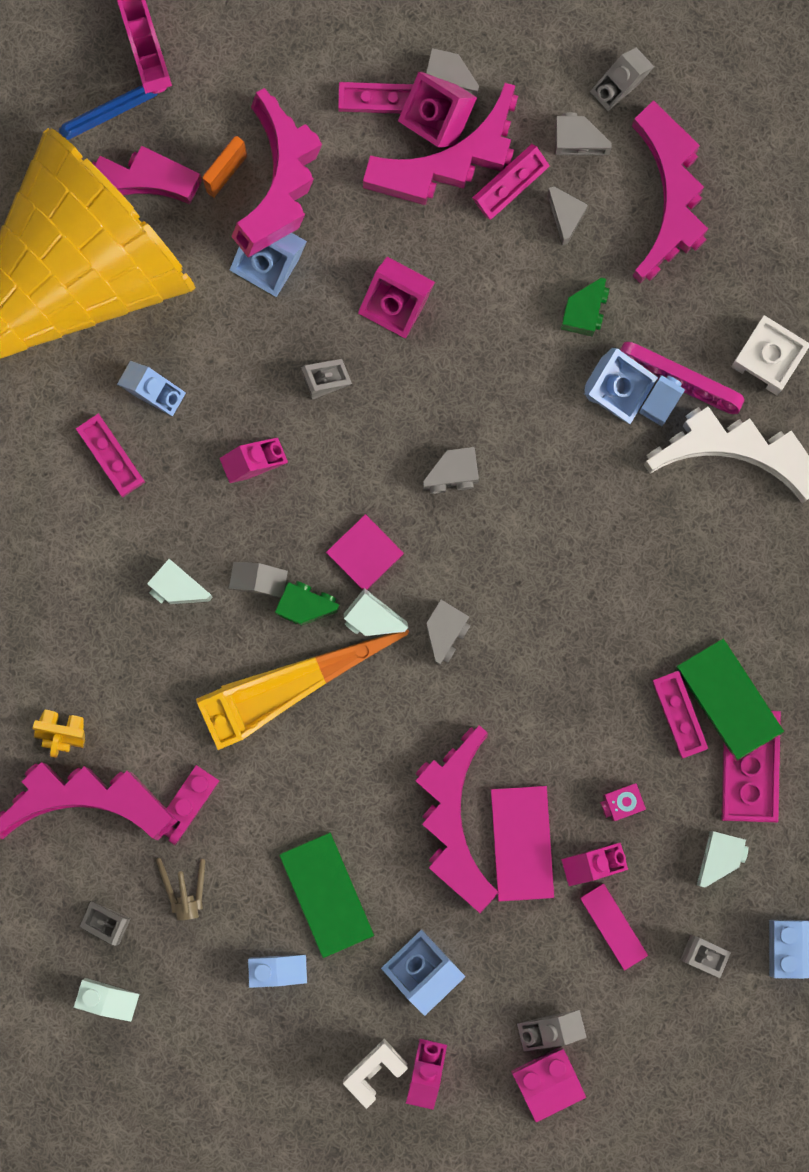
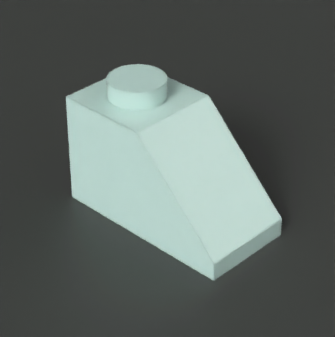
M170 559L166 561L147 583L152 588L149 593L161 604L164 600L169 604L207 602L213 598L209 592Z
M365 588L344 612L345 625L355 634L361 632L365 636L405 632L408 629L407 621Z
M710 831L697 886L707 887L739 868L741 862L745 863L749 847L745 846L746 840Z
M85 978L81 982L74 1008L100 1016L131 1022L140 994Z

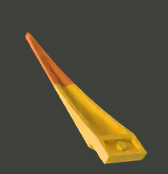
M409 630L386 634L235 681L197 698L198 707L217 749L220 750L245 739L324 684L408 635Z

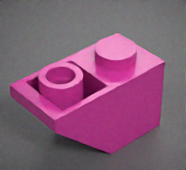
M278 438L238 446L219 458L229 483L250 479L288 463Z
M621 843L561 859L568 886L594 881L628 870Z
M423 1039L419 1040L406 1104L434 1110L447 1045Z

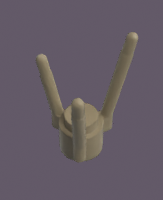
M157 858L156 862L171 903L172 913H176L178 921L198 918V910L203 909L202 892L205 859L200 860L195 900L193 895H187L184 874L182 871H179L180 897H177L176 901L162 860Z

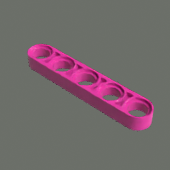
M633 342L623 343L620 351L657 376V380H659L661 375L666 378L667 376L674 377L682 383L681 387L685 389L684 393L726 413L738 414L744 403V397L740 393Z

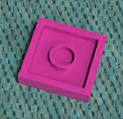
M366 514L326 552L362 590L364 588L368 590L404 555Z

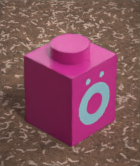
M636 783L604 794V801L600 802L605 817H611L612 821H617L646 810Z

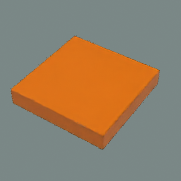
M238 136L231 140L203 175L206 192L213 198H215L247 157L245 143Z

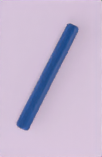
M141 85L62 124L59 128V134L69 140L157 96L158 93L153 94L150 92L145 94L144 87Z

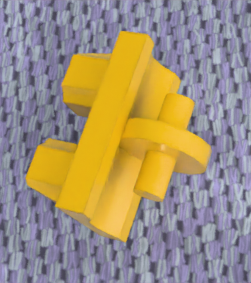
M44 710L39 721H34V738L42 739L41 747L50 748V756L57 758L59 750L69 752L70 746L83 748L85 743L83 717L71 715L68 718L67 726L57 725L58 713Z

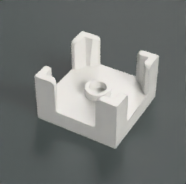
M764 315L731 367L741 374L746 370L767 383V390L778 395L808 350L809 343Z
M385 1039L343 1079V1085L366 1109L376 1100V1091L366 1082L365 1078L371 1079L382 1068L379 1065L381 1062L396 1077H400L408 1069L406 1066L408 1063Z

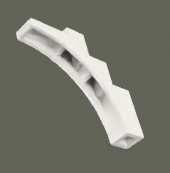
M698 407L685 416L687 421L683 424V427L687 432L686 435L682 431L669 440L671 445L664 450L659 446L646 455L649 460L645 462L644 466L650 474L665 465L690 457L723 456L743 460L774 475L796 495L801 503L809 499V455L794 433L789 431L784 435L780 431L768 440L770 443L768 445L750 418L745 422H742L741 419L737 420L727 427L729 433H726L709 407L702 411Z

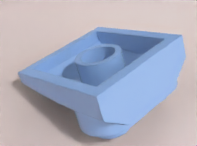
M611 348L602 356L586 382L584 395H586L589 401L599 404L621 420L631 424L658 377L619 349Z

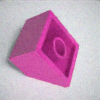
M418 72L398 122L437 147H453L458 143L477 97L454 83Z
M386 257L374 274L358 314L406 339L422 311L435 282Z
M562 1046L511 1070L535 1122L586 1098Z

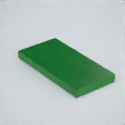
M724 638L676 667L736 761L784 733L783 728Z
M331 832L279 855L323 958L375 936Z

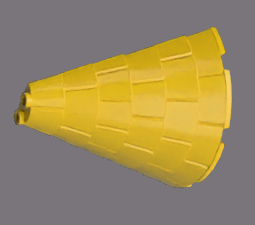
M47 128L43 132L19 192H16L6 221L0 229V359L27 350L29 347L62 338L63 335L93 327L97 323L161 303L165 299L192 292L196 288L191 278L187 274L182 273V265L148 223L139 220V215L128 200L87 158L84 161L82 160L83 156L72 143L52 128Z

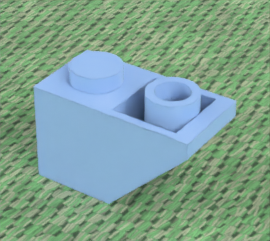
M133 361L129 362L117 385L135 397L170 416L174 415L186 392L151 368Z
M661 375L639 413L658 425L663 426L685 391L681 387L682 383L674 377L667 376L666 378Z

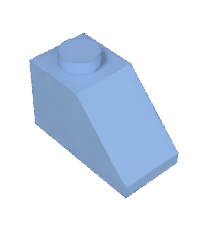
M306 955L250 957L248 959L249 988L307 983Z

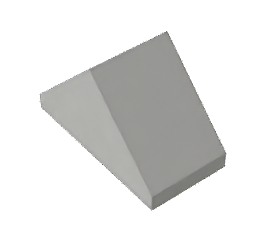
M550 187L547 196L563 246L570 241L588 205L556 187Z
M342 359L301 367L312 399L352 384Z
M233 562L229 589L282 598L288 571L260 563Z
M91 901L80 928L116 946L120 944L131 918Z
M690 935L680 961L720 978L731 952L699 937Z

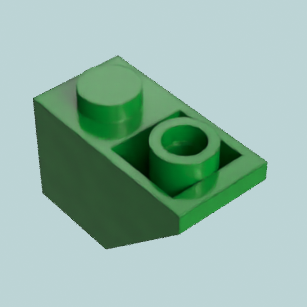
M605 278L596 280L568 298L561 330L593 337L595 329H601L604 314L599 313L601 303L606 304L610 289L605 287Z
M296 581L295 585L288 582L275 614L302 626L337 613L340 606L335 603L337 598L321 592L320 596L310 592L312 587Z

